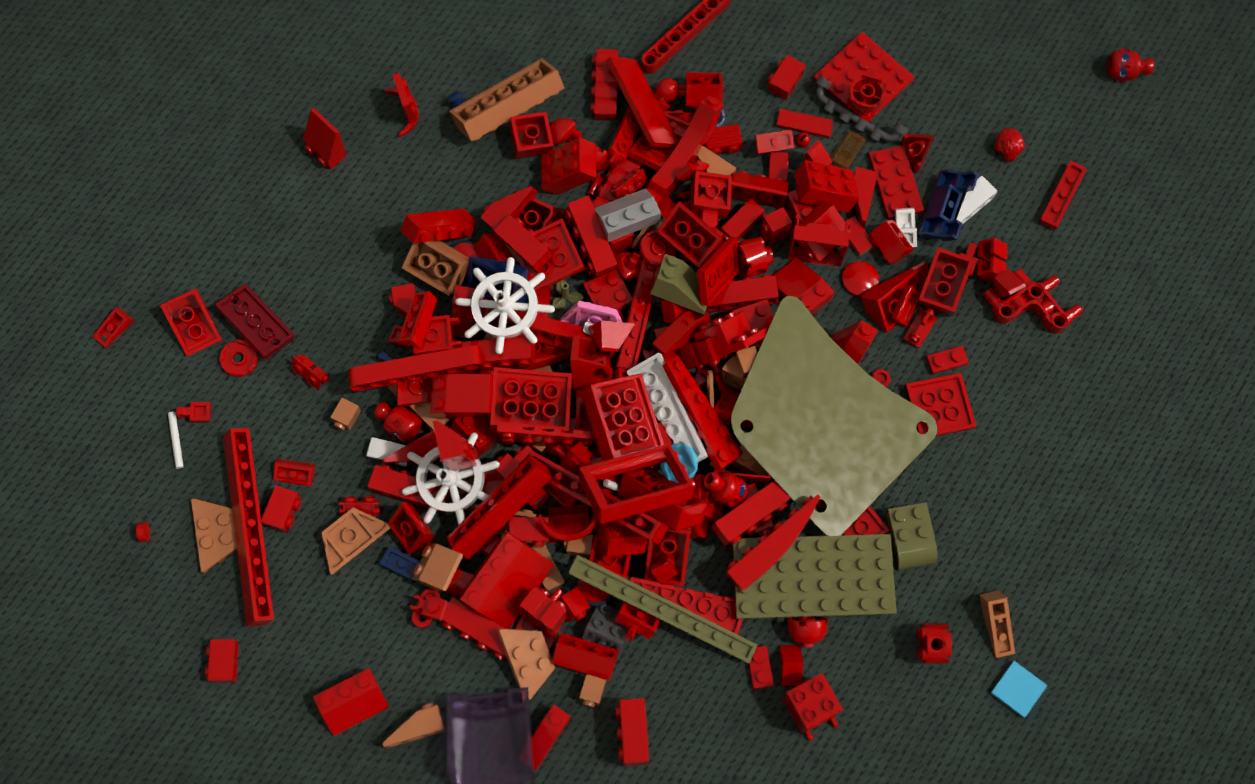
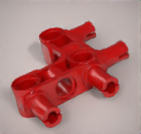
M1019 269L1014 274L1026 285L1019 292L1005 301L1001 300L992 288L983 294L993 307L992 312L994 313L995 320L1000 324H1007L1018 318L1025 310L1031 309L1042 320L1041 323L1047 330L1053 334H1059L1071 324L1073 319L1083 313V309L1079 304L1064 312L1048 291L1060 283L1056 275H1052L1043 282L1036 283L1031 281L1022 269ZM1031 292H1035L1038 297L1033 296ZM1001 311H1005L1008 316H1004ZM1054 321H1058L1061 326H1057Z

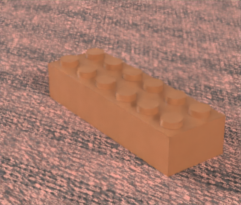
M541 58L450 110V114L457 129L472 142L480 139L482 135L489 131L496 130L503 123L509 122L510 117L525 113L529 108L541 104L548 97L558 94L559 91L564 89V85L558 70Z

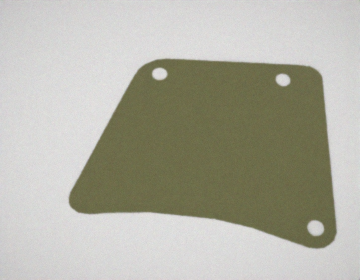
M786 296L780 302L731 416L732 428L739 442L800 508L804 506L803 502L811 495L814 498L818 494L820 499L826 502V510L820 513L814 509L810 519L828 536L842 535L928 446L937 434V424L933 416L890 391L867 374L830 338L803 302L794 296ZM743 420H750L752 422L753 429L751 432L746 433L742 431L740 425ZM919 422H925L928 425L926 434H920L917 431L916 426Z

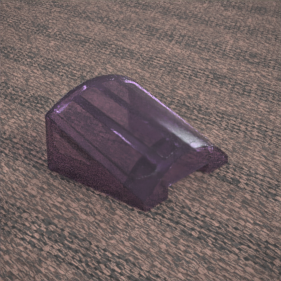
M528 687L508 689L507 693L468 696L467 693L447 695V772L452 784H520L535 779Z

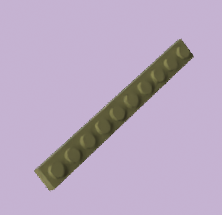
M576 555L568 572L747 663L750 662L757 648V644L579 555Z

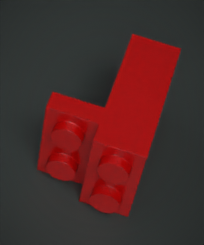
M527 445L525 448L521 447L515 453L514 458L508 453L505 456H500L496 460L499 462V467L496 470L506 479L533 450ZM541 488L528 503L537 511L550 497Z

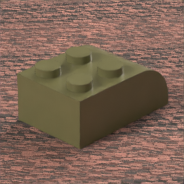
M927 502L888 509L884 515L887 528L890 530L889 534H891V545L897 571L936 564L938 558L937 545Z

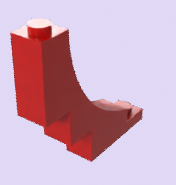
M708 95L700 102L680 142L664 165L650 180L646 190L654 197L657 205L678 189L681 180H677L675 173L687 163L693 164L701 146L710 140L724 107V104L715 97Z

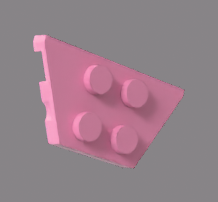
M578 301L559 319V321L582 327L585 326V322L592 325L599 321L623 322L616 309Z

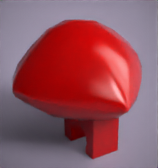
M559 118L553 120L550 124L553 144L555 145L563 144L566 140L570 142L582 137V134L576 129L575 121L570 118Z
M620 252L615 255L618 264L617 269L623 279L630 280L638 277L642 260L641 255L635 252Z

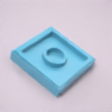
M1013 661L990 694L1022 718H1025L1047 685Z

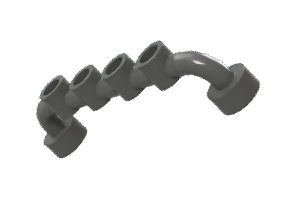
M821 76L817 79L816 83L819 85L816 94L818 100L825 104L824 109L832 114L834 110L840 113L839 118L847 123L849 120L855 122L854 127L862 132L865 129L870 131V137L879 141L881 138L892 142L909 131L907 127L896 122L893 127L896 131L893 134H887L850 110L827 98L823 91L825 88L829 89L832 83Z

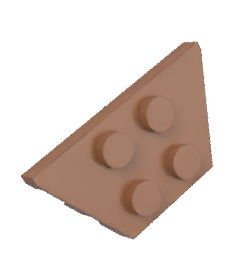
M191 499L201 573H206L215 564L220 563L226 556L237 550L232 508Z
M352 508L322 532L331 575L391 529L390 526L376 517Z
M497 629L523 701L528 702L555 669L543 634L539 630Z

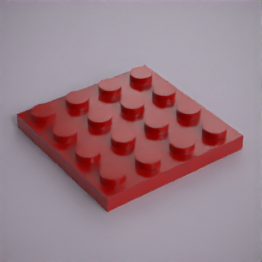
M863 32L813 77L815 81H817L819 76L832 83L829 89L825 88V90L846 109L868 122L915 78ZM864 74L880 78L886 88V96L881 106L871 112H861L855 109L849 100L851 83L855 78L862 77Z

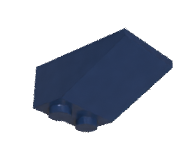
M474 256L469 257L468 287L476 289L481 283L473 273L474 268H479L486 277H489L496 273L505 272L507 262ZM514 263L513 273L527 280L528 269ZM504 283L497 284L494 287L503 292ZM512 283L510 296L521 287ZM487 291L484 296L491 301H495ZM525 294L524 296H522V297H521L519 300H517L516 302H517V303H525V302H526V294Z

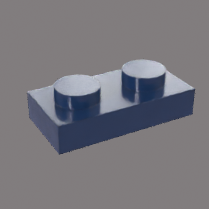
M389 546L380 565L416 582L412 580L414 576L413 570L418 563L420 564V561Z

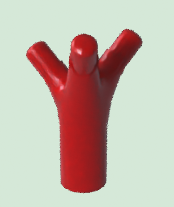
M597 173L587 194L594 196L599 185L606 179L607 175L600 177L601 173Z

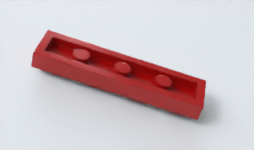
M1070 160L1039 221L1040 223L1054 230L1057 229L1087 168Z

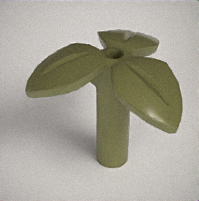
M562 280L556 283V292L561 297L554 298L552 306L555 309H562L566 305V300L571 304H576L578 301H582L584 297L578 292L569 294V284Z

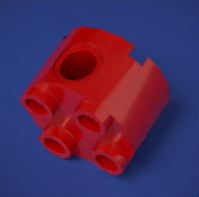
M754 237L738 242L740 272L738 274L741 277H754L768 271V264L772 263L771 255L766 253L762 237Z
M923 623L921 627L916 628V637L920 640V647H917L916 655L917 659H921L923 664L950 663L947 657H951L952 639L951 632L946 631V629L950 628L947 623ZM933 639H935L936 644L932 648L931 642Z

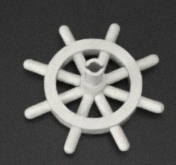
M512 257L507 259L505 272L496 273L489 277H486L479 268H474L473 273L481 283L475 289L472 299L457 298L455 301L458 306L471 307L476 324L465 332V337L471 338L482 329L485 333L497 338L495 348L497 354L503 352L504 339L513 338L522 333L532 344H535L537 337L529 328L533 324L537 312L553 313L555 310L552 305L538 304L537 295L533 289L545 279V274L539 273L528 282L524 277L513 273L514 258ZM504 283L503 292L502 290H497L494 286ZM512 283L519 285L521 288L510 296ZM488 291L495 301L482 299ZM526 293L528 294L529 303L516 302ZM481 307L494 308L489 314L482 317ZM514 310L527 311V314L522 320ZM500 315L498 328L488 324ZM507 316L516 324L515 326L506 328Z
M472 433L468 438L469 444L474 446L478 435ZM438 447L429 451L423 458L413 452H409L407 454L408 459L419 464L416 476L417 484L404 488L402 493L403 495H409L419 492L424 501L430 505L424 516V523H430L438 509L445 512H455L458 525H460L465 520L463 509L472 505L478 498L484 501L489 496L482 492L485 479L484 472L498 468L499 462L493 461L482 465L480 460L477 459V466L462 471H453L444 463V469L433 464L440 457ZM428 470L436 474L437 478L427 481ZM474 475L473 486L461 480ZM442 485L434 498L429 489ZM457 487L468 492V495L460 500ZM450 489L453 503H442Z

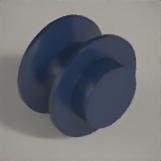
M453 92L448 96L447 103H452L451 109L467 101L465 98H461L462 92Z

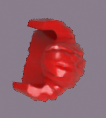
M1005 128L999 132L994 144L995 152L1002 153L1006 162L1015 161V158L1025 148L1021 134L1013 128Z

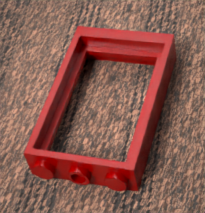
M670 444L579 467V482L601 524L690 500L693 498V490H695L693 479L689 478L685 465L681 464L678 452L674 451ZM667 462L679 486L608 504L596 480Z

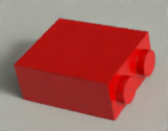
M822 201L798 225L806 226L808 223L831 225L845 232L846 223L833 204ZM795 240L804 248V254L807 258L819 262L836 247L835 245Z

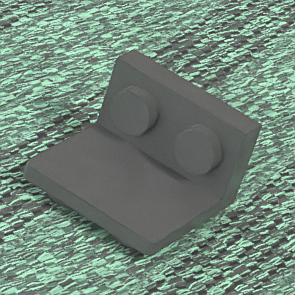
M608 604L596 607L582 639L619 650V656L628 631L625 626L614 621L619 609Z

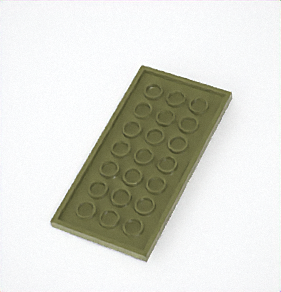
M891 534L797 537L786 553L746 590L741 592L734 584L736 619L897 614ZM742 538L732 546L733 561L737 560L739 562L744 557L742 554L748 548L752 547L754 549L758 546L759 543L757 541L760 538Z

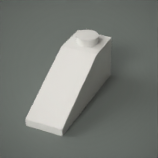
M983 176L977 179L974 191L965 193L955 219L959 220L962 224L990 202L997 193V190Z

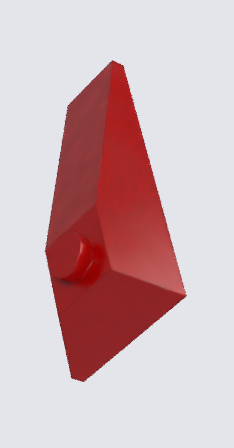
M922 262L873 287L861 297L865 312L884 332H888L898 324L891 317L905 286L911 285L920 293L922 292L929 273L927 262Z

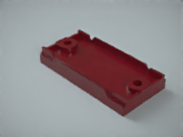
M246 283L215 304V308L224 316L225 320L265 360H268L273 354L280 351L290 342H293L295 334Z

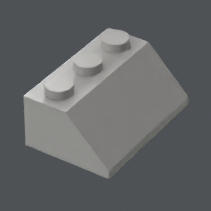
M646 188L594 208L608 242L657 224L661 220L660 209L654 197Z

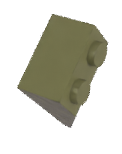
M665 254L658 268L650 294L705 314L707 306L701 305V298L698 294L699 280H697V273L683 260Z

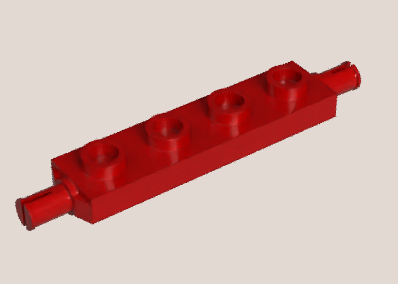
M628 106L607 150L611 156L608 166L610 165L612 168L615 167L617 161L622 162L626 159L640 129V125L630 106Z

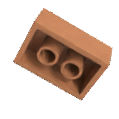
M441 241L412 244L402 268L450 296L454 294L456 286H461L468 272L469 258Z

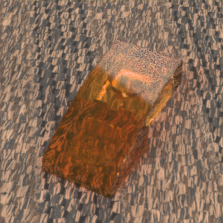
M850 131L832 161L849 169L864 146L866 139Z

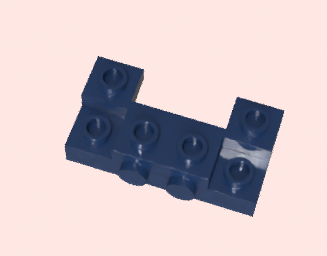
M950 169L940 171L918 234L925 240L939 238L943 242L957 240L962 223L959 220H954L962 194L974 191L979 174L975 171L959 172Z

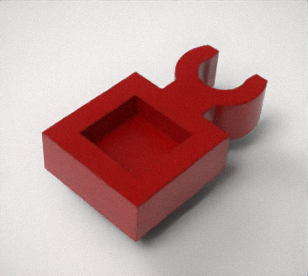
M414 595L413 598L419 601V604L417 606L410 605L413 611H422L421 615L424 617L442 621L448 605L446 600L428 595L425 601L421 596Z

